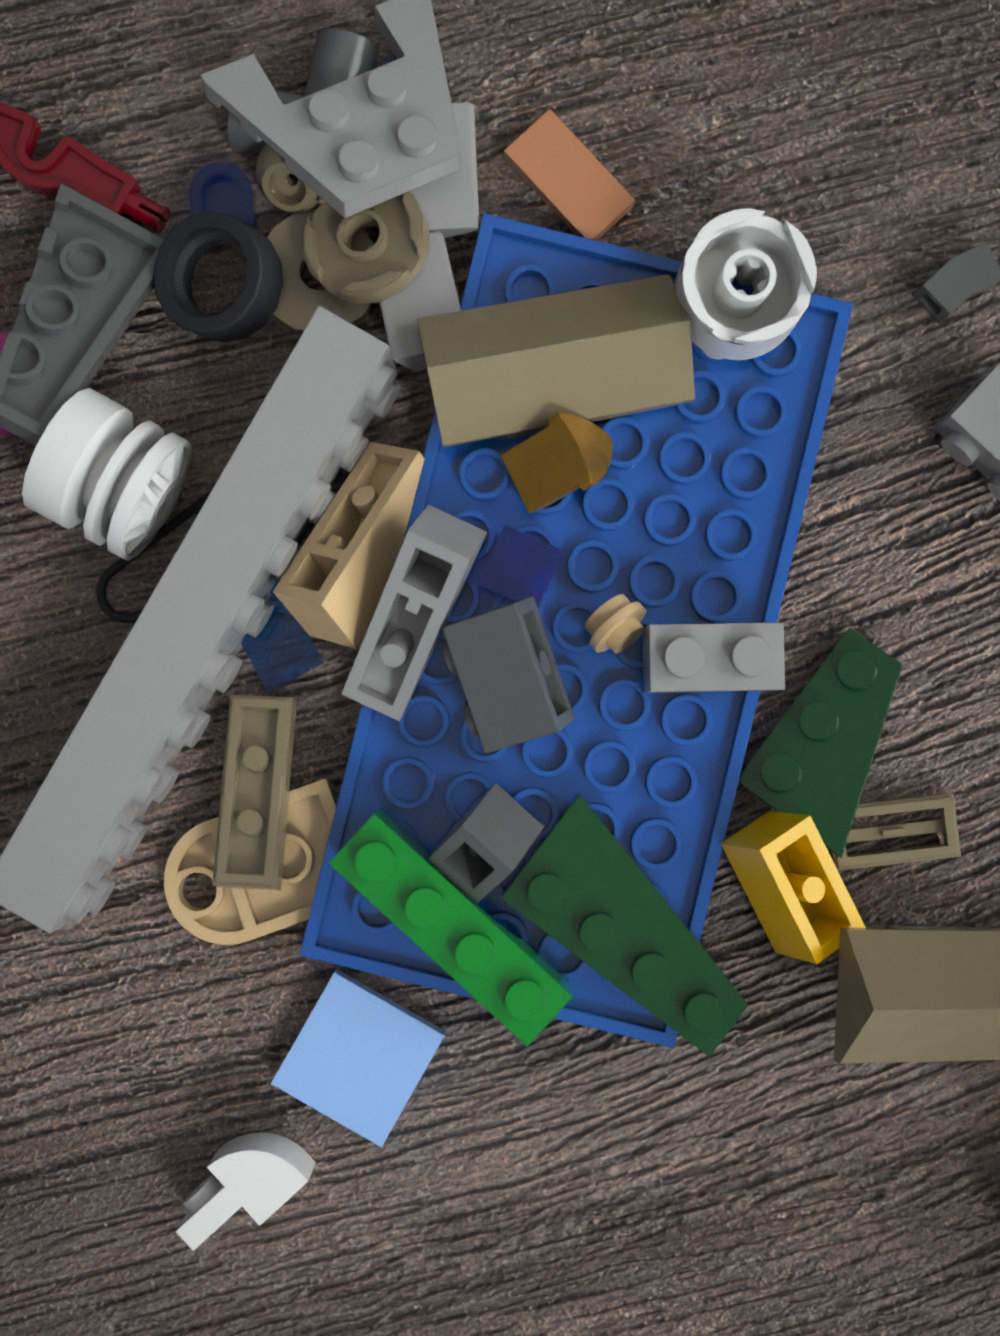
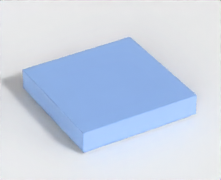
M336 969L271 1084L382 1148L442 1042L446 1031Z

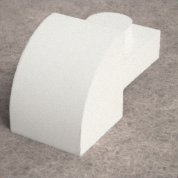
M264 1132L250 1133L230 1140L218 1149L207 1166L213 1175L202 1182L183 1202V1205L189 1211L176 1230V1233L194 1251L241 1207L260 1226L309 1181L316 1162L298 1144L277 1134Z

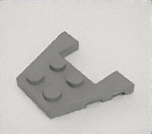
M388 0L375 5V24L397 60L306 97L283 104L254 54L201 74L203 92L207 99L217 108L223 105L240 120L241 129L256 142L263 140L285 159L286 168L344 218L352 216L460 170L461 149L431 0Z

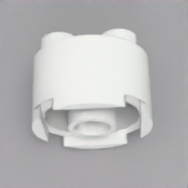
M752 208L732 210L715 217L704 225L690 244L677 273L674 286L679 302L686 310L690 319L691 341L709 358L718 360H747L762 356L781 344L805 314L814 292L817 267L808 241L799 229L789 222L785 221L782 223L775 218L764 215L765 211ZM734 278H737L741 286L752 284L755 289L752 295H747L744 290H736L732 286Z

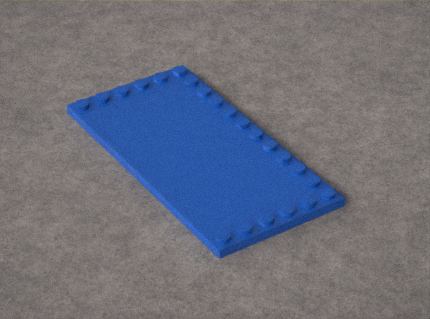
M484 213L461 303V311L668 274L673 284H675L682 261ZM734 278L732 286L736 290H744L747 295H752L755 290L752 284L741 286L737 278ZM812 294L805 314L784 341L770 352L752 359L718 360L709 358L692 342L694 402L592 422L606 432L613 441L611 462L605 476L589 489L583 491L579 488L544 509L528 513L501 455L535 434L506 439V435L443 448L435 410L423 456L424 463L404 539L409 528L427 505H431L487 532L445 626L534 596L575 720L559 732L485 754L480 738H475L468 728L464 713L467 699L459 677H455L446 664L443 654V643L446 638L442 631L400 722L363 704L361 706L299 956L475 999L328 863L379 809L383 810L431 855L459 818L497 783L540 822L544 828L513 872L478 902L477 905L509 932L523 939L570 983L573 997L554 1019L671 1048L675 1047L678 1034L676 1031L501 899V895L579 793L700 943L722 852L720 843L725 839L760 691L643 693L642 635L620 653L615 654L611 649L597 653L590 645L592 636L586 631L584 626L589 617L601 605L619 594H624L631 603L640 602L646 609V614L640 622L644 628L648 625L777 623L854 303Z

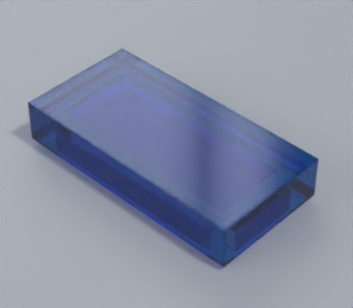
M279 580L275 582L270 591L271 595L267 600L274 604V609L265 627L256 638L245 634L241 642L269 693L325 663L311 637L273 593Z

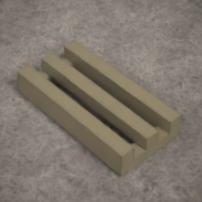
M946 792L860 802L855 818L940 808L941 818L851 828L847 843L943 832L944 843L847 854L845 848L842 859L831 851V858L837 870L961 857L954 793Z

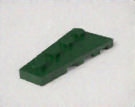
M578 793L502 893L501 899L710 1057L749 1004Z

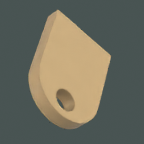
M329 778L289 791L281 891L216 887L215 900L209 907L196 908L190 905L183 895V884L186 878L192 873H203L213 880L219 817L198 824L185 833L173 847L164 872L166 900L179 924L189 933L206 942L233 945L244 943L308 920L337 806Z

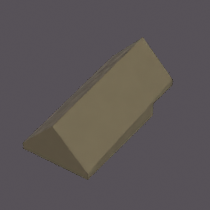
M669 274L417 318L443 448L506 435V439L536 434L548 427V419L559 412L574 414L590 422L694 402L695 400L690 319L686 310L679 302L676 288Z
M888 925V929L840 928L834 1046L835 1062L849 1064L1000 1060V928Z

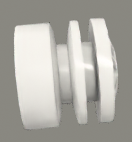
M91 388L78 391L61 406L47 425L33 451L25 473L22 489L24 506L68 529L80 524L84 520L85 539L99 546L107 542L109 552L129 561L138 556L153 540L176 505L190 467L192 444L173 432L164 436V429L150 420L139 424L133 430V413L129 409Z

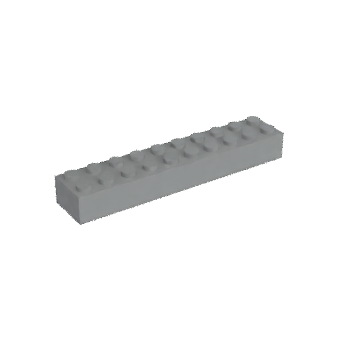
M318 306L1 854L0 906L49 934L73 922L79 924L88 912L95 916L104 906L115 886V882L108 878L120 856L126 860L129 859L142 841L147 826L140 823L152 800L160 804L173 787L179 771L172 766L184 745L193 748L204 733L211 718V715L204 712L216 689L224 693L234 681L243 662L242 659L236 657V654L247 635L249 634L256 638L268 622L274 609V604L268 602L270 595L301 549L299 545L311 524L316 526L334 499L336 493L332 492L331 489L342 470L345 469L351 473L366 450L369 439L365 438L363 434L373 416L376 414L383 418L394 403L400 389V384L394 381L398 374L388 344L323 307Z

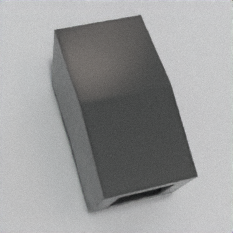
M988 242L951 258L912 295L938 323L950 315L963 301L993 288L1000 282V268Z

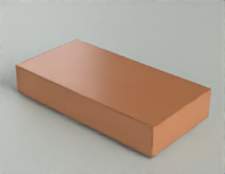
M551 109L544 113L504 150V159L576 236L597 241L634 207L635 199Z

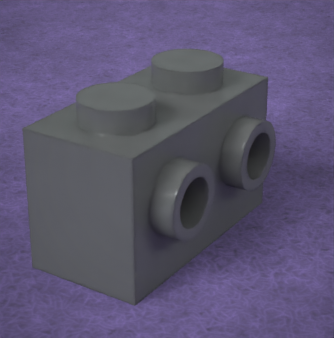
M534 596L463 619L442 628L446 638L443 643V654L450 672L460 679L467 699L464 706L465 719L472 735L477 739L480 738L485 754L559 732L575 720Z

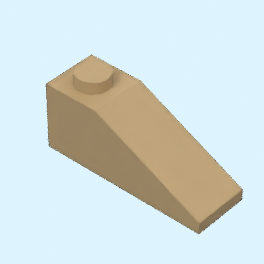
M370 442L273 590V593L309 636L354 649L358 648L365 637L403 544L424 463V458L420 451Z

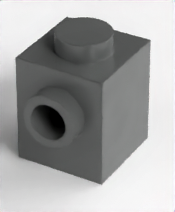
M495 783L459 818L427 860L469 899L477 904L513 872L544 826Z

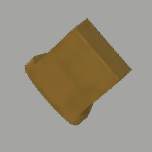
M559 412L548 419V427L502 454L501 458L528 513L542 510L579 488L585 491L596 485L605 476L610 466L613 449L611 437L585 418Z

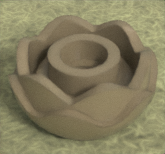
M265 144L259 153L255 171L258 186L266 200L275 208L289 214L318 209L320 206L318 203L320 196L298 177V181L292 179L288 174L293 173L286 168L285 159L272 147Z

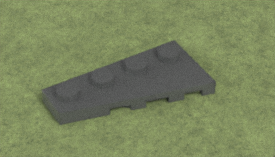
M62 183L55 199V210L49 227H45L38 247V258L30 281H26L21 295L19 312L12 332L8 333L0 355V427L35 446L61 406L75 393L87 388L154 289L153 269L159 247L164 241L163 238Z

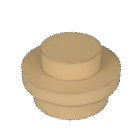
M619 594L605 602L589 617L584 626L586 631L592 636L590 639L592 648L597 653L611 649L615 654L628 648L644 632L645 628L640 622L646 614V609L638 601L631 603L624 594Z

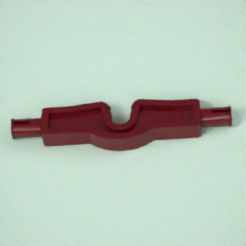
M0 102V165L17 183L32 192L50 197L57 196L62 183L124 218L128 215L154 229L157 233H160L165 228L161 220L166 223L168 222L171 213L169 208L163 207L140 194L141 187L132 175L106 162L74 138L65 137L61 139L45 159L41 161L32 160L41 133L40 124L29 113Z

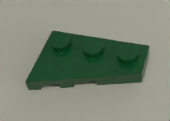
M850 628L742 771L738 781L739 785L777 812L810 815L826 848L841 859L903 665Z

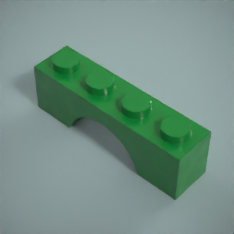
M379 809L328 864L528 1047L572 999L570 983L523 939L509 932L469 899L427 860L430 856L429 853L383 810Z

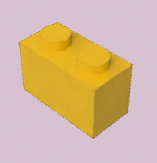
M768 811L720 843L776 953L818 964L839 949L840 928H866L810 815Z

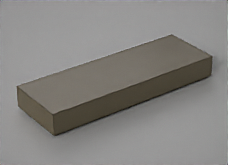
M230 695L212 886L218 888L281 891L297 701L293 697Z

